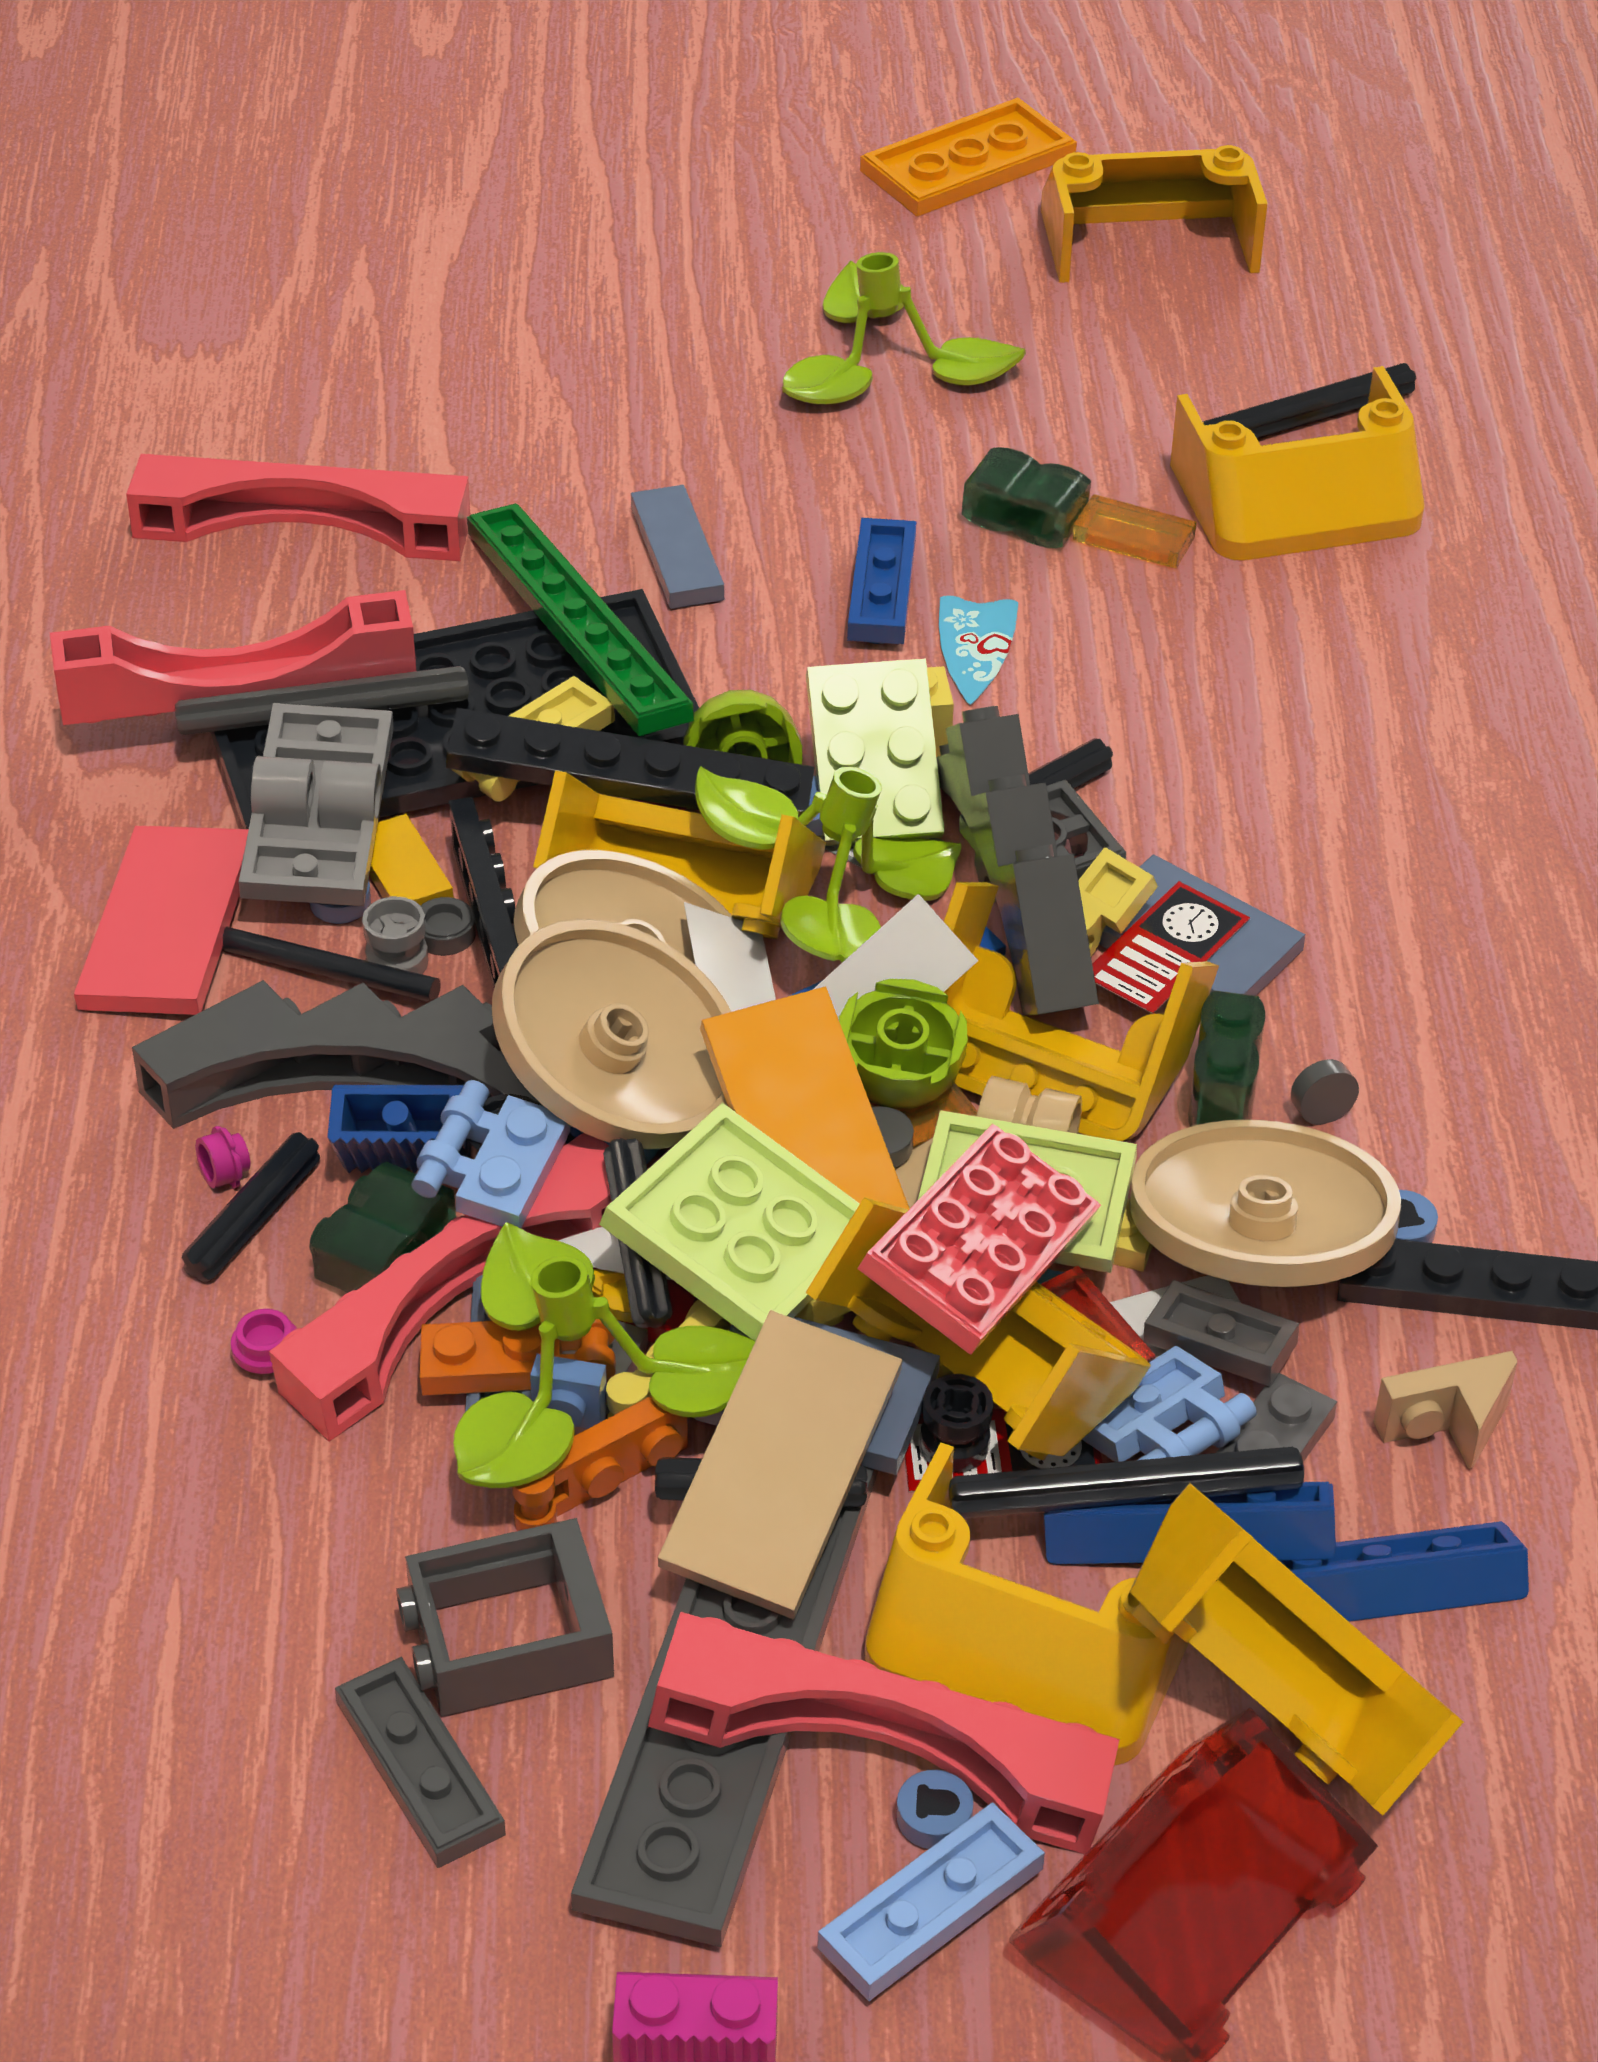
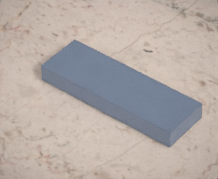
M677 485L632 492L631 509L669 608L674 609L724 600V582L685 486Z

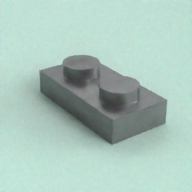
M1176 1280L1172 1281L1144 1322L1145 1343L1165 1350L1178 1346L1207 1365L1267 1386H1271L1296 1347L1299 1334V1323Z
M1278 1373L1271 1386L1266 1385L1253 1403L1256 1407L1257 1415L1240 1427V1435L1220 1447L1216 1453L1293 1446L1299 1450L1304 1462L1333 1422L1337 1401Z

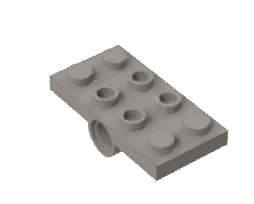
M273 703L263 756L255 758L251 783L252 815L239 877L240 898L364 906L393 733L392 711Z

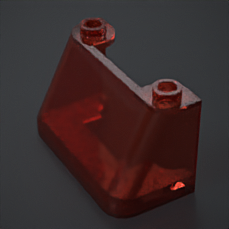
M1249 1707L1198 1738L1180 1752L1013 1932L1009 1942L1030 1965L1164 2062H1208L1223 2048L1230 2038V2034L1223 2028L1231 2015L1225 2004L1306 1911L1324 1901L1334 1909L1344 1903L1359 1889L1366 1879V1876L1359 1868L1376 1850L1378 1845Z

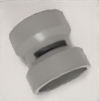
M396 896L382 898L370 904L364 911L362 918L363 934L367 942L365 950L366 961L423 974L427 969L429 958L428 946L424 939L426 922L422 907L414 900Z

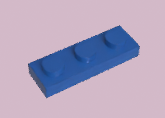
M861 518L848 618L847 641H861L872 644H904L917 521Z

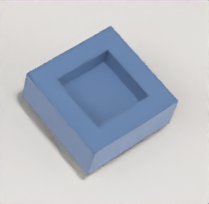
M541 1354L536 1355L530 1374L531 1398L533 1402L539 1392ZM554 1356L552 1400L547 1408L567 1413L572 1418L574 1427L588 1429L603 1421L607 1413L606 1365Z

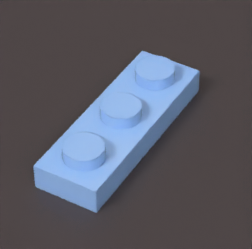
M992 1802L819 1930L817 1948L868 2001H871L1042 1871L1045 1852Z

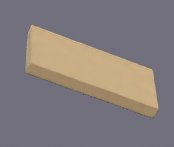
M770 1310L660 1551L658 1567L788 1618L795 1619L900 1375L902 1359Z

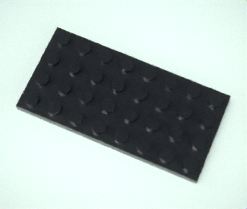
M643 589L600 597L693 702V711L695 713L699 706ZM534 611L414 634L416 671L456 666L464 667L468 676L469 694L468 698L464 701L386 710L393 712V733L379 818L449 804V800L467 797L476 798L486 795L480 790L478 781H466L452 771V769L446 768L447 750L457 708L509 716L573 676L605 697ZM614 707L615 721L600 730L601 732L683 745L684 735L689 723L638 736ZM269 725L210 732L243 829H249L252 815L251 783L255 758L263 756ZM520 780L517 782L515 789L538 785L539 783Z

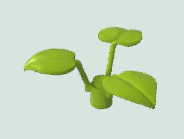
M886 252L870 253L861 257L857 263L853 261L848 262L829 287L823 301L824 314L829 319L842 323L856 322L850 356L844 360L838 356L819 355L797 362L783 377L782 393H786L794 399L813 404L841 403L862 394L873 380L872 371L869 368L858 366L861 360L867 318L890 316L903 307L928 357L936 360L932 367L934 375L945 382L958 385H976L991 381L1019 363L1026 354L1025 348L971 337L950 339L942 345L941 349L936 347L931 341L912 301L911 288L904 287L901 284L898 257Z
M702 766L698 770L695 780L697 805L707 824L726 840L748 848L772 849L775 846L782 814L793 816L807 826L820 813L823 832L829 838L840 842L826 901L813 896L794 897L785 903L780 917V923L786 936L801 949L815 956L830 961L840 960L844 962L881 928L877 918L867 908L855 904H838L839 891L851 844L857 837L862 835V838L855 843L853 848L855 859L861 864L863 872L868 874L875 873L878 885L885 891L910 900L919 894L925 901H931L943 896L949 888L954 867L961 851V843L913 837H873V818L878 807L877 801L882 791V786L874 775L863 769L842 767L836 770L827 795L823 792H816L812 804L799 818L798 811L792 801L775 789L755 782L718 776Z
M506 1222L497 1235L485 1263L481 1282V1299L484 1310L490 1320L506 1329L526 1330L541 1322L539 1326L541 1336L539 1392L534 1402L526 1395L518 1392H501L481 1398L470 1406L458 1422L454 1434L453 1444L459 1479L480 1487H515L544 1477L565 1459L574 1442L575 1427L573 1420L563 1411L547 1408L552 1400L555 1340L574 1341L582 1338L590 1331L595 1319H600L641 1372L653 1374L649 1382V1391L654 1403L663 1410L682 1417H705L719 1413L726 1408L755 1344V1340L716 1327L701 1325L678 1327L661 1334L657 1338L653 1347L654 1359L649 1358L643 1354L610 1312L607 1298L593 1296L594 1269L590 1259L582 1251L564 1242L533 1235Z

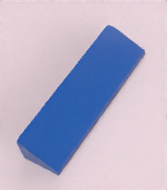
M1303 1482L1300 1488L1292 1490L1207 1497L1278 1560H1324L1334 1558L1336 1554L1333 1484H1329V1482ZM1174 1500L1045 1511L1046 1558L1052 1564L1143 1563Z
M1502 1521L1336 1542V1554L1331 1559L1279 1560L1348 1621L1519 1600L1527 1597L1529 1592L1528 1549Z

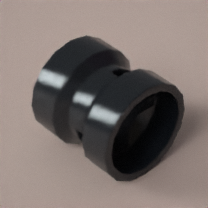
M947 1374L935 1379L927 1386L923 1396V1424L920 1432V1446L922 1454L929 1463L940 1443L954 1447L953 1472H966L978 1467L986 1459L990 1448L991 1435L989 1426L994 1406L992 1393L986 1384L973 1376Z

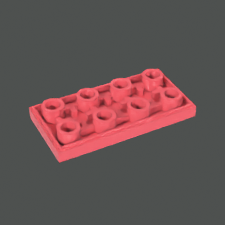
M992 1124L867 1252L857 1269L972 1355L1091 1221L1101 1204L1088 1195L1077 1180L1071 1176L1060 1174L1032 1153L1028 1145L1021 1138L1005 1133L999 1127Z

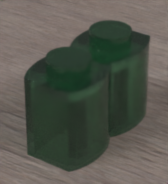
M1004 447L991 448L964 483L961 514L972 523L985 529L1001 532L1013 531L1017 536L1034 545L1046 548L1063 547L1088 512L1091 480L1081 472L1065 465L1053 463L1040 464L1031 456L1015 449Z
M1213 991L1206 998L1201 1011L1198 1044L1193 1067L1188 1109L1190 1127L1226 1120H1252L1265 1025V1008L1259 996Z
M389 1162L380 1164L368 1176L364 1175L355 1182L348 1197V1204L339 1208L330 1217L323 1218L316 1225L309 1243L315 1279L347 1293L358 1290L388 1269L399 1256L411 1253L440 1233L451 1220L456 1218L454 1190L441 1185L435 1197H423L412 1188L411 1184L416 1176L415 1173Z

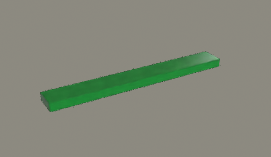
M515 503L471 514L467 517L468 534L638 736L694 721L693 702L519 504Z

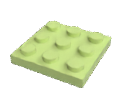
M721 1103L606 1207L599 1225L748 1337L756 1341L770 1310L794 1318L813 1299L805 1292L860 1203L731 1108Z

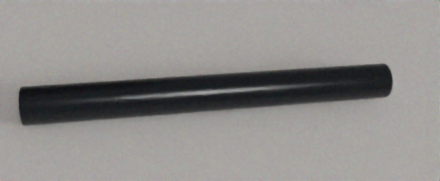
M226 927L223 933V947L221 951L358 985L364 983L367 987L427 1002L438 998L441 983L439 978L231 927Z

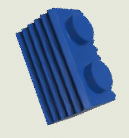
M334 1085L332 1088L327 1138L342 1166L348 1173L355 1168L361 1173L368 1168L374 1173L381 1168L387 1173L394 1168L400 1173L409 1168L414 1174L419 1170L416 1161L425 1143L429 1140H435L443 1126L440 1117L449 1098L459 1095L464 1085ZM466 1140L459 1151V1154L467 1157Z

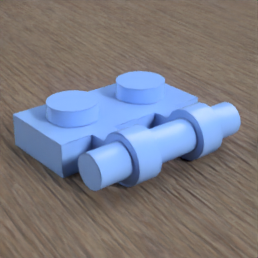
M468 1080L460 1094L449 1098L440 1117L443 1126L436 1139L429 1140L422 1148L416 1161L419 1170L412 1181V1188L416 1193L426 1198L435 1197L442 1183L459 1188L455 1195L456 1212L502 1227L508 1222L521 1228L570 1133V1125L555 1116L544 1106L510 1095L507 1096L498 1115L485 1111L483 1106L490 1094L489 1089L479 1081ZM466 1138L483 1143L475 1159L459 1154Z
M1174 1346L1149 1362L1151 1367L1138 1388L1082 1440L1114 1462L1126 1461L1139 1451L1146 1455L1138 1460L1198 1455L1212 1445L1218 1448L1223 1447L1240 1435V1427L1257 1415V1410L1253 1401L1244 1393H1239L1225 1403L1220 1401L1219 1399L1225 1396L1222 1374L1180 1347ZM1187 1420L1193 1422L1192 1425L1178 1434L1172 1432L1173 1429Z

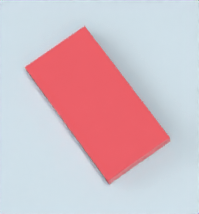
M165 826L134 827L74 992L78 1010L196 1015L202 1011L223 947V933L225 928L230 926L240 895L239 877L249 829Z

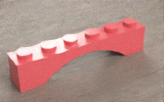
M154 454L140 455L126 493L132 538L188 542L213 532L244 525L271 522H299L334 526L363 534L389 546L406 558L461 561L468 534L467 517L471 515L468 476Z
M405 590L346 597L325 615L296 631L265 642L235 648L191 649L165 646L136 638L112 626L50 633L53 667L63 725L96 723L102 720L142 715L154 716L160 713L175 712V704L179 700L416 671L413 624Z
M584 1132L568 1144H564L521 1229L536 1236L558 1241L602 1227L599 1223L606 1207L612 1202L603 1155L604 1150L609 1145L603 1140ZM468 1215L454 1218L440 1233L411 1253L399 1256L388 1269L358 1290H353L343 1295L335 1306L303 1328L295 1329L287 1334L280 1344L269 1351L278 1393L329 1442L379 1407L385 1401L391 1376L407 1345L420 1331L422 1324H425L430 1317L455 1296L472 1287L476 1278L483 1275L487 1257L502 1226Z
M680 1612L661 1671L648 1727L719 1748L753 1737L792 1731L839 1732L882 1741L921 1756L944 1771L956 1775L987 1804L993 1802L1030 1839L1085 1855L1089 1853L1104 1815L1120 1740L1097 1733L1092 1728L1083 1724L1062 1723L1024 1712L1019 1707L1007 1702L986 1701L952 1691L945 1685L935 1681H917L879 1670L866 1661L857 1659L845 1660L807 1649L800 1643L790 1639L769 1638L735 1628L718 1618H700Z

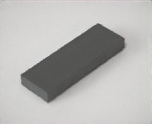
M402 1656L335 1687L338 1706L437 1868L506 1835L505 1820L424 1691H421L419 1683Z

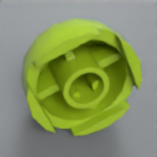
M729 690L708 699L694 713V721L689 723L683 739V745L802 765V742L791 715L773 697L754 690Z
M886 979L876 982L875 991L865 993L859 999H857V992L848 999L839 1016V1022L869 1102L893 1109H913L931 1103L953 1085L966 1055L968 1042L967 1020L961 1010L958 1016L956 1011L947 1004V994L938 987L914 979Z

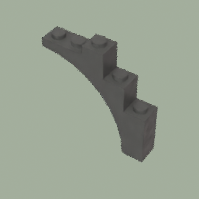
M998 706L963 711V723L946 728L948 744L939 746L941 756L937 757L940 788L952 798L964 816L980 851L991 884L999 886L995 898L1016 973L1022 1015H1038L1099 1004L1074 853L1058 856L1046 783L1030 785L1019 714L1000 717Z
M262 980L132 1047L139 1093L173 1129L222 1108L267 1096L315 1090H332L334 1085H465L468 1080H475L483 1083L489 1089L490 1094L488 1098L496 1095L516 1094L527 1096L539 1102L516 1077L501 1051L493 1025L492 1005L487 1002L482 1004L464 985L401 1017L397 1008L390 1001H381L364 983L301 1014L291 999H282Z

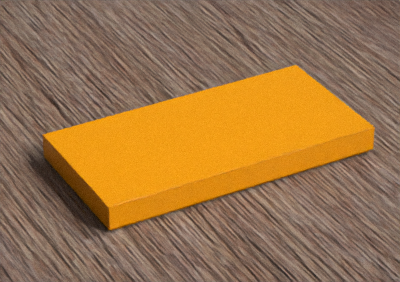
M1017 97L860 156V171L918 217L1050 167L1067 154L1076 152L1077 141Z
M826 986L702 1020L700 1031L729 1108L858 1203H861L865 1197L904 1209H910Z

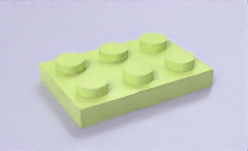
M926 658L807 667L806 682L815 771L819 792L827 795L834 773L839 768L856 767L874 775L882 786V791L877 801L878 807L873 818V837L942 838L945 830ZM823 832L822 840L826 842V846L839 845L840 842L829 838ZM862 835L857 837V839L854 842H852V844H855L860 838H862Z
M940 1110L918 1200L994 1124L1005 1133L1021 1138L1028 1145L1032 1153L1060 1174L1071 1176L1082 1185L1084 1191L1101 1204L1091 1221L1053 1263L1112 1272L1137 1157V1144Z

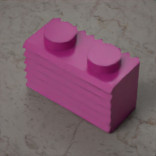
M617 1972L612 2028L613 2061L776 2062L778 1977Z

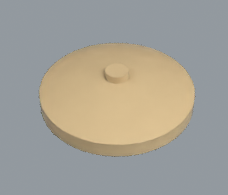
M582 850L551 858L532 873L515 908L514 931L518 945H520L535 931L557 922L574 919L604 920L623 924L652 935L679 951L695 964L684 902L725 916L732 917V915L714 897L697 884L662 865L619 852Z
M574 919L545 926L528 936L516 948L502 969L493 992L492 1018L495 1034L501 1051L516 1077L529 1093L555 1116L572 1127L609 1143L617 1138L625 1140L636 1138L642 1143L643 1149H660L676 1145L721 1103L727 1106L701 1034L700 1026L703 1019L732 1011L710 979L679 951L638 929L619 923L594 919Z
M1266 1120L1210 1122L1188 1127L1167 1135L1151 1145L1136 1162L1130 1192V1211L1136 1227L1145 1239L1161 1253L1183 1266L1215 1278L1268 1287L1317 1285L1337 1281L1364 1271L1378 1262L1391 1249L1397 1236L1401 1210L1400 1192L1394 1178L1369 1153L1339 1137L1313 1128Z

